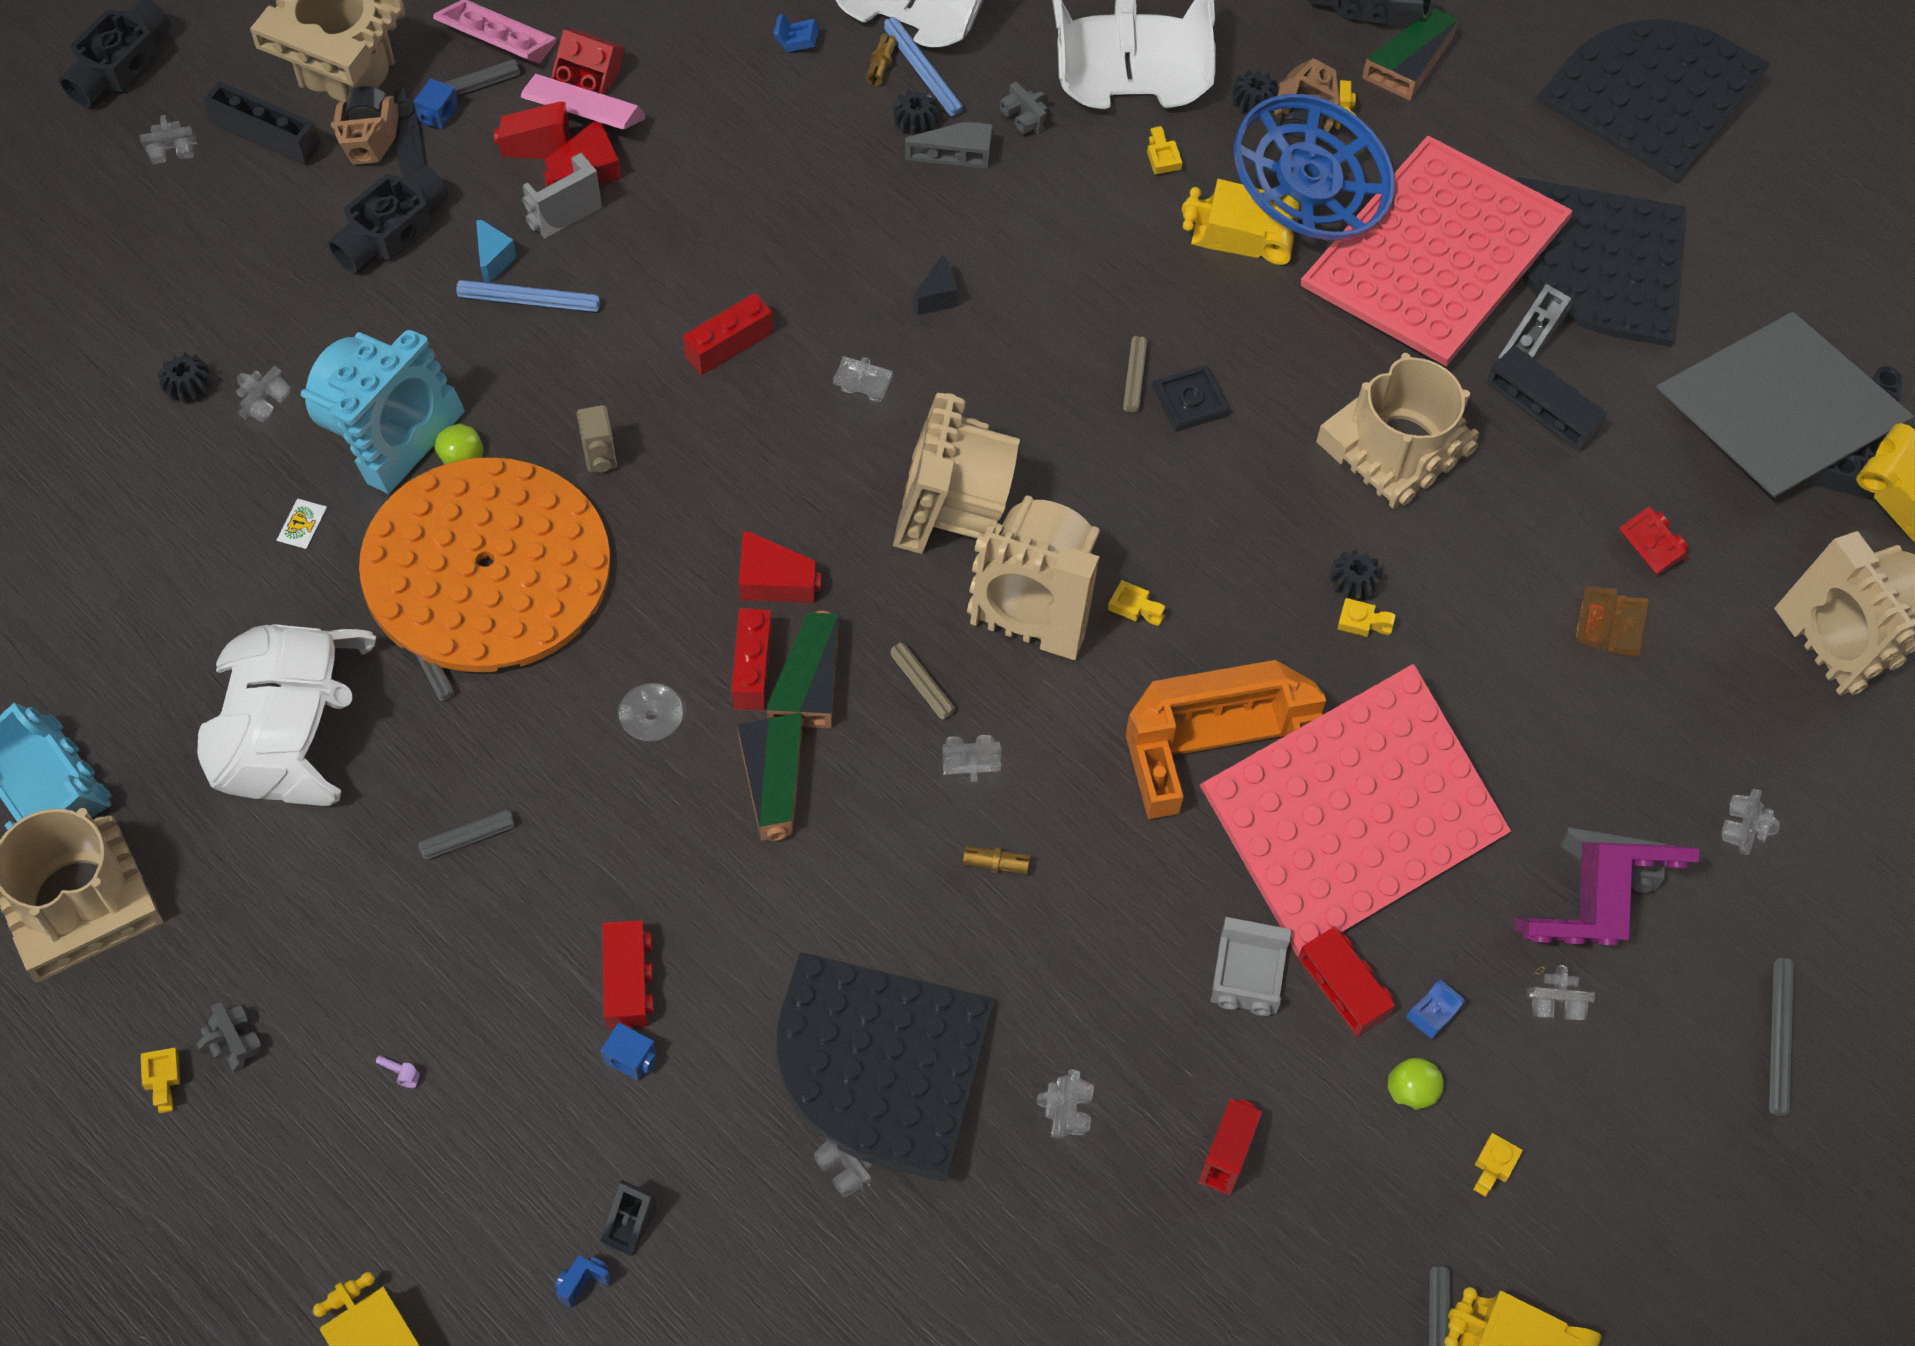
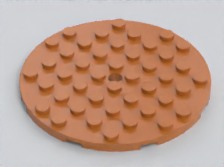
M466 459L433 468L417 476L398 489L381 506L371 521L363 539L359 562L360 582L366 604L374 620L382 631L400 648L403 649L405 647L412 653L419 655L426 662L435 663L443 668L466 672L498 671L497 668L516 664H520L521 667L538 661L568 644L581 632V627L598 610L608 585L610 574L608 537L604 525L591 502L579 489L558 474L543 467L514 459ZM487 556L494 561L488 567H482L477 564L481 559L487 558Z

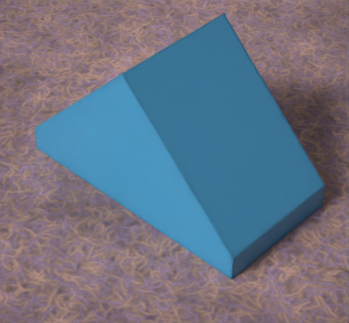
M477 220L481 272L483 281L491 283L517 258L514 241L483 220Z

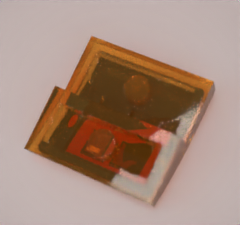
M1586 586L1576 640L1598 649L1640 657L1649 599L1617 596V589Z

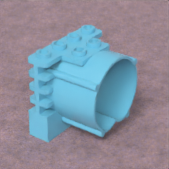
M412 330L403 332L392 345H388L361 332H358L355 337L337 340L328 346L317 358L310 371L306 389L301 391V397L305 398L307 411L311 419L318 426L344 437L346 442L351 444L350 449L352 453L358 456L355 463L366 483L387 494L393 491L435 445L438 434L446 427L452 426L465 412L454 387L446 384L447 378L444 373L440 372L441 366L439 362L434 360L435 353L428 347L429 341L427 337Z

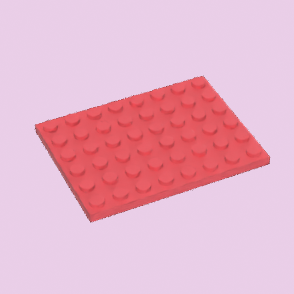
M1427 136L1394 173L1395 188L1393 199L1388 211L1379 223L1368 232L1357 237L1335 240L1301 278V286L1447 367L1569 221L1573 210ZM1376 194L1356 217L1366 224L1376 213L1382 194ZM1348 225L1344 231L1354 230L1355 228Z
M1414 664L1200 784L1201 789L1281 928L1291 929L1289 943L1297 957L1303 945L1332 927H1335L1339 933L1343 932L1511 832Z

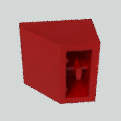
M563 29L551 79L605 95L619 74L626 47L579 30Z

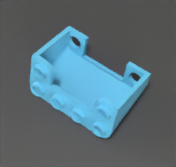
M13 703L0 715V798L15 820L18 822L22 818L42 810L66 809L77 812L80 808H85L91 818L109 808L111 806L109 800L111 798L110 792L102 784L97 783L93 777L95 774L93 768L87 762L81 760L77 754L79 749L76 744L61 732L62 724L50 714L45 716L31 706L26 708ZM9 821L5 824V827L8 830L15 823Z

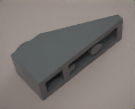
M961 122L906 137L905 160L988 169L992 124Z
M1546 284L1498 359L1513 345L1527 352L1535 359L1571 309L1572 299Z
M1568 827L1560 843V847L1579 859L1582 856V841L1666 845V843ZM1654 860V866H1635L1632 864L1631 888L1641 893L1656 892L1664 880L1665 866L1657 865V860Z

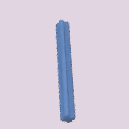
M896 17L886 19L884 29L889 36L891 34L896 38L898 48L948 114L952 117L960 115L963 112L962 103Z
M459 280L456 287L457 296L463 298L597 312L600 307V297L596 294Z

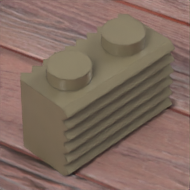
M601 405L579 409L576 413L587 471L591 473L606 472L609 469L616 468L617 461L607 407Z

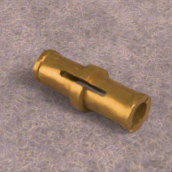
M882 34L877 49L872 52L870 57L871 65L865 76V80L870 85H872L874 77H877L874 86H880L886 69L892 63L891 55L897 40L891 34L887 43L885 41L888 34Z
M966 845L963 866L991 869L992 873H998L999 870L1027 875L1030 854L1001 851L1002 848L995 847L993 850Z

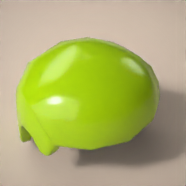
M463 424L446 427L438 434L435 440L436 453L444 464L466 459L482 458L484 452L483 444L477 432L472 427Z
M1409 1058L1397 1064L1388 1075V1090L1393 1100L1397 1104H1405L1414 1110L1435 1105L1443 1094L1444 1079L1442 1073L1435 1064L1426 1059Z

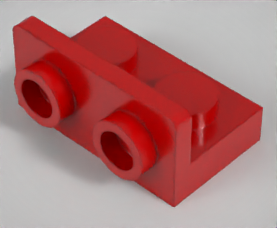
M1647 507L1619 529L1658 577L1680 560L1684 563L1689 560L1686 552L1689 546L1679 534L1673 536L1667 529L1671 525L1660 511L1655 514L1650 507Z

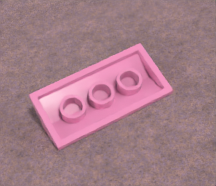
M460 0L434 13L433 17L437 21L537 63H541L556 44L557 39L468 0Z
M538 74L532 77L521 93V98L543 105L559 101L566 102L567 112L621 129H626L644 120L646 115L638 105Z

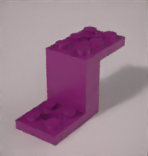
M1582 841L1579 920L1514 917L1513 930L1523 933L1524 939H1531L1533 942H1551L1552 937H1556V940H1562L1564 943L1585 944V938H1589V941L1597 942V944L1618 945V939L1629 940L1632 864L1635 866H1654V860H1657V865L1687 868L1688 862H1699V849L1678 845Z

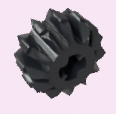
M1247 70L1245 75L1238 76L1232 87L1233 106L1239 107L1240 113L1250 112L1252 108L1262 101L1278 96L1277 80H1272L1270 73L1262 75L1258 70L1253 74Z
M920 89L916 93L907 90L905 95H898L897 102L893 106L894 123L896 127H900L902 133L910 131L912 136L918 132L924 133L927 130H934L940 117L937 99L932 98L930 92L922 94Z
M184 352L182 357H177L173 354L172 361H163V369L158 370L159 385L162 392L167 394L172 401L179 399L185 404L188 398H192L197 402L198 394L207 395L206 387L211 385L210 370L208 365L197 354L191 357L186 352Z
M1355 549L1350 555L1344 551L1340 558L1333 562L1331 567L1332 571L1329 579L1331 583H1334V592H1343L1344 600L1349 596H1353L1356 601H1359L1361 596L1369 600L1373 592H1377L1381 585L1380 580L1383 572L1382 569L1378 568V559L1370 560L1369 552L1359 555Z

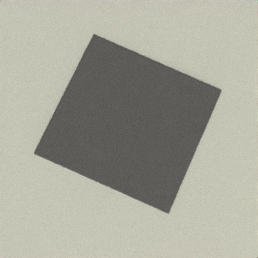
M1794 312L1783 316L1656 386L1669 401L1773 497L1778 496L1886 435L1894 425L1905 424L1915 417Z

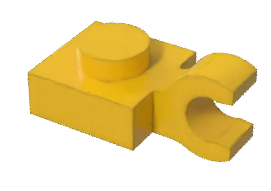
M1340 80L1338 88L1340 101L1338 105L1353 113L1351 110H1354L1356 94L1351 93V81ZM1336 120L1334 123L1335 129L1340 128V122Z
M1161 126L1151 128L1152 137H1149L1150 145H1148L1147 154L1154 174L1181 170L1183 162L1175 141L1166 142Z
M1121 580L1108 603L1109 611L1133 621H1137L1139 615H1142L1149 623L1160 626L1165 617L1162 614L1165 606L1148 600L1149 591Z
M1345 598L1337 629L1368 637L1369 629L1381 634L1391 635L1396 615L1390 612L1374 613L1376 605Z
M174 1047L142 1053V1086L145 1090L153 1089L154 1107L158 1106L159 1114L173 1111V1098L170 1086L180 1084L179 1052Z
M1492 1133L1474 1164L1481 1168L1483 1172L1473 1190L1486 1197L1496 1178L1506 1182L1523 1150Z

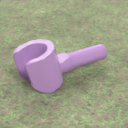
M381 1055L377 1057L376 1063L395 1073H399L396 1081L399 1085L407 1088L416 1087L420 1073L412 1064L403 1063L401 1065Z

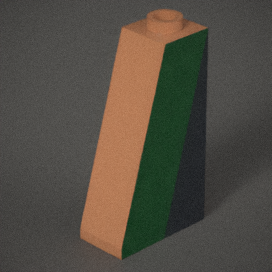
M1434 8L1425 19L1420 18L1369 55L1366 59L1362 78L1407 100H1411L1454 38L1459 19Z
M827 611L806 613L767 705L768 719L801 713L802 727L832 728L839 631L838 614Z
M801 713L737 725L741 752L761 841H780L789 835H793L802 742Z

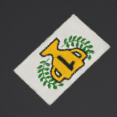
M297 499L276 541L307 549L327 506Z

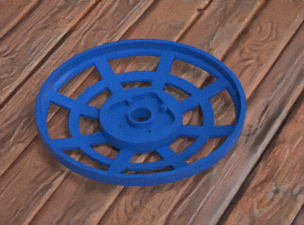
M1305 94L1275 96L1262 101L1252 108L1237 131L1234 143V159L1238 175L1245 189L1266 214L1294 232L1323 240L1354 238L1376 226L1388 211L1395 188L1394 171L1390 158L1374 132L1361 119L1336 103ZM1285 108L1309 110L1306 125L1286 124L1279 127L1276 126L1270 112ZM1320 113L1340 122L1358 138L1346 146L1332 134L1318 128ZM1261 118L1268 133L1261 139L1256 151L1253 152L1242 145V140L1252 123ZM1305 134L1304 142L1289 146L1283 135ZM1316 138L1328 143L1338 152L1332 155L1326 149L1315 145ZM1272 141H1274L1282 153L1278 162L1263 157L1266 147ZM1364 147H1367L1377 164L1381 184L1365 183L1362 168L1354 156ZM1242 157L1254 163L1257 179L1265 192L1259 193L1251 182L1245 170ZM1344 161H1347L1355 182L1343 180L1340 164ZM1263 168L1276 173L1280 183L1279 186L1271 189L1265 178ZM1304 170L1310 171L1313 177L1308 176ZM1339 190L1355 193L1351 204L1346 209L1334 199ZM1364 193L1381 194L1377 211L1366 224L1352 215L1360 206ZM1289 194L1292 198L1301 202V212L1290 207L1280 198ZM1273 201L1278 207H1280L1286 213L1298 219H1301L1303 225L1284 216L1282 213H1280L1278 210L1272 207L1269 204V202ZM1325 204L1335 215L1313 216V205ZM1343 220L1355 228L1354 230L1344 232H1329L1315 229L1314 223L1330 224Z

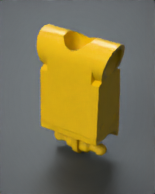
M1217 179L1213 195L1208 199H1201V201L1198 199L1201 195V190L1198 187H1193L1190 190V197L1182 205V213L1185 219L1183 222L1184 230H1192L1194 227L1193 222L1196 223L1191 242L1192 245L1255 258L1262 256L1265 260L1277 265H1284L1290 261L1294 244L1293 231L1266 214L1254 202L1244 185ZM1256 188L1259 193L1265 192L1262 189ZM1289 194L1280 198L1290 207L1300 211L1301 202L1292 198ZM1273 201L1269 202L1272 207L1284 216L1298 222V218L1286 213Z
M1900 423L1891 428L1881 442L1875 457L1867 461L1857 475L1856 480L1863 489L1875 493L1874 498L1915 542V429L1907 424Z
M365 1272L356 1281L349 1280L343 1285L339 1282L335 1285L336 1289L328 1294L325 1301L317 1303L313 1307V1314L316 1317H323L332 1308L339 1309L343 1305H346L348 1308L320 1327L321 1329L319 1330L329 1346H420L384 1286L357 1304H354L352 1301L360 1295L361 1289L374 1283L375 1276L371 1272Z
M1467 1287L1463 1292L1462 1301L1456 1304L1455 1309H1450L1448 1314L1450 1332L1444 1339L1445 1346H1599L1602 1335L1586 1328L1568 1326L1567 1323L1503 1291H1499L1493 1298H1483L1477 1295V1291L1473 1287Z

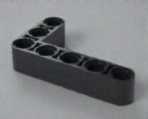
M1890 366L1880 367L1872 380L1899 402L1902 385L1900 372ZM1886 435L1859 449L1857 455L1850 454L1802 482L1862 498H1874L1875 493L1863 489L1857 483L1856 478L1867 461L1875 457Z

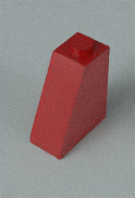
M563 101L502 116L500 127L495 128L494 143L499 145L501 157L546 159L572 139L566 102Z
M598 121L592 122L545 159L547 172L543 173V178L547 187L574 173L571 158L580 153L597 171L599 185L621 179L618 157L601 122Z
M743 531L739 575L740 600L814 603L815 591L821 592V573H816L815 561L754 533Z
M1242 1099L1237 1101L1229 1100L1198 1183L1229 1196L1231 1195L1262 1111L1257 1110L1254 1104Z

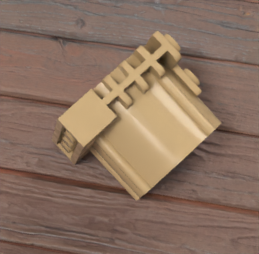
M276 0V8L268 5L250 28L257 49L292 62L299 87H307L313 91H327L332 98L347 102L348 94L352 89L360 86L378 88L385 80L389 66L395 63L388 30L393 31L396 28V20H401L405 16V10L402 0Z
M1403 353L1401 358L1392 364L1388 374H1380L1374 377L1370 383L1364 382L1359 397L1320 426L1316 442L1341 465L1347 461L1351 465V471L1354 474L1360 473L1364 477L1363 482L1367 486L1372 484L1377 489L1376 494L1379 497L1385 496L1390 500L1389 506L1395 509L1401 504L1403 506L1407 505L1421 488H1429L1440 473H1448L1463 455L1465 457L1470 456L1478 446L1477 439L1480 432L1475 428L1470 430L1465 426L1467 421L1462 415L1470 392L1462 390L1455 376L1435 362L1422 358L1410 357V354ZM1392 419L1409 420L1421 426L1429 435L1416 436L1405 434L1393 429L1387 423Z
M937 393L913 452L909 478L902 502L903 507L898 518L893 546L922 554L933 527L973 538H978L980 533L985 534L989 525L996 527L1005 510L1020 439L988 430V424L977 419L962 417L966 403L964 399L949 393Z
M1025 496L1022 503L1017 504L1009 511L1003 525L998 523L996 527L989 525L986 533H980L977 538L975 551L979 552V554H977L972 568V572L976 573V575L973 577L969 591L974 595H972L967 608V613L971 614L970 624L977 626L979 620L988 622V630L994 632L996 626H1000L1006 629L1005 636L1012 637L1013 633L1023 635V641L1027 643L1030 642L1032 637L1041 639V650L1076 660L1085 639L1100 556L1093 555L1091 551L1100 529L1095 526L1092 527L1080 514L1062 504L1047 500H1033L1031 496Z
M1858 531L1835 538L1774 608L1794 637L1803 634L1806 636L1808 641L1804 645L1807 651L1814 649L1819 655L1815 659L1818 666L1826 664L1829 671L1825 676L1829 681L1834 679L1838 681L1840 686L1836 689V692L1839 696L1847 693L1856 695L1868 687L1867 681L1877 676L1886 668L1890 670L1899 668L1906 663V656L1915 651V555L1902 551L1899 545L1874 553Z
M80 808L77 812L66 809L42 810L16 822L0 839V908L14 936V943L26 971L36 983L164 923L134 857L128 848V844L122 835L121 829L113 816L99 817L93 820L85 808ZM75 863H90L98 866L94 877L84 887L72 891L62 890L59 896L52 902L36 906L37 895L42 884L58 869Z

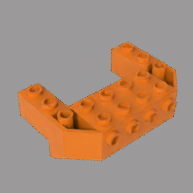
M1277 660L1152 681L1129 714L1125 734L1148 819L1180 813L1183 794L1172 756L1286 736L1323 715L1322 712L1326 699L1316 683Z

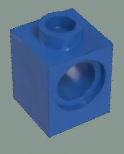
M430 78L414 100L418 121L428 126L432 125L443 129L459 107L455 87Z
M619 1022L601 1049V1055L605 1064L637 1081L640 1080L644 1072L649 1073L657 1060L654 1041Z

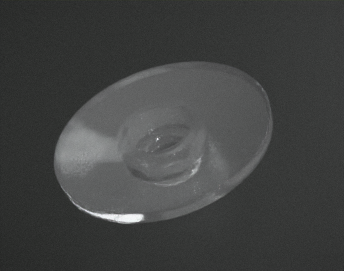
M656 683L642 684L633 688L624 696L619 706V719L623 729L630 736L642 741H658L668 737L678 728L683 716L682 703L678 695L669 687ZM651 714L657 716V718L653 720L646 719L647 716Z

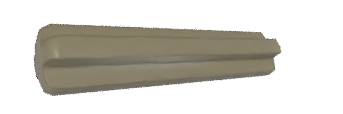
M1134 336L1131 341L1123 404L1125 412L1136 413L1139 411L1147 339L1144 336Z
M900 642L891 648L892 658L938 717L944 720L954 713L953 704L906 644Z

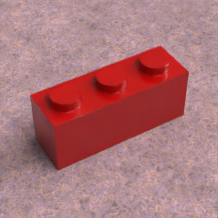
M756 293L750 295L684 334L685 357L701 375L707 373L772 334V311Z
M739 608L731 690L733 709L765 711L772 634L771 610Z
M643 920L602 923L604 1019L607 1029H615L618 1022L628 1028L648 1027V1015L654 1014L653 994H647V983H653L652 963H646V952H652L651 932H645Z
M1332 927L1302 946L1298 960L1357 1038L1390 1017L1395 1007L1391 993L1386 987L1380 986L1374 979L1371 967L1366 961L1360 960L1354 953L1352 943L1346 935L1340 934L1335 927Z

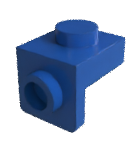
M780 14L774 27V37L786 53L815 47L819 25L815 19L791 24L785 14Z
M1438 980L1428 994L1409 1011L1406 1018L1432 1039L1453 1019L1465 1000L1445 982Z
M578 1255L569 1270L564 1269L557 1279L555 1288L557 1289L556 1295L559 1302L572 1309L590 1278L608 1287L612 1281L610 1273L607 1271L608 1266L595 1257L590 1256L587 1260Z

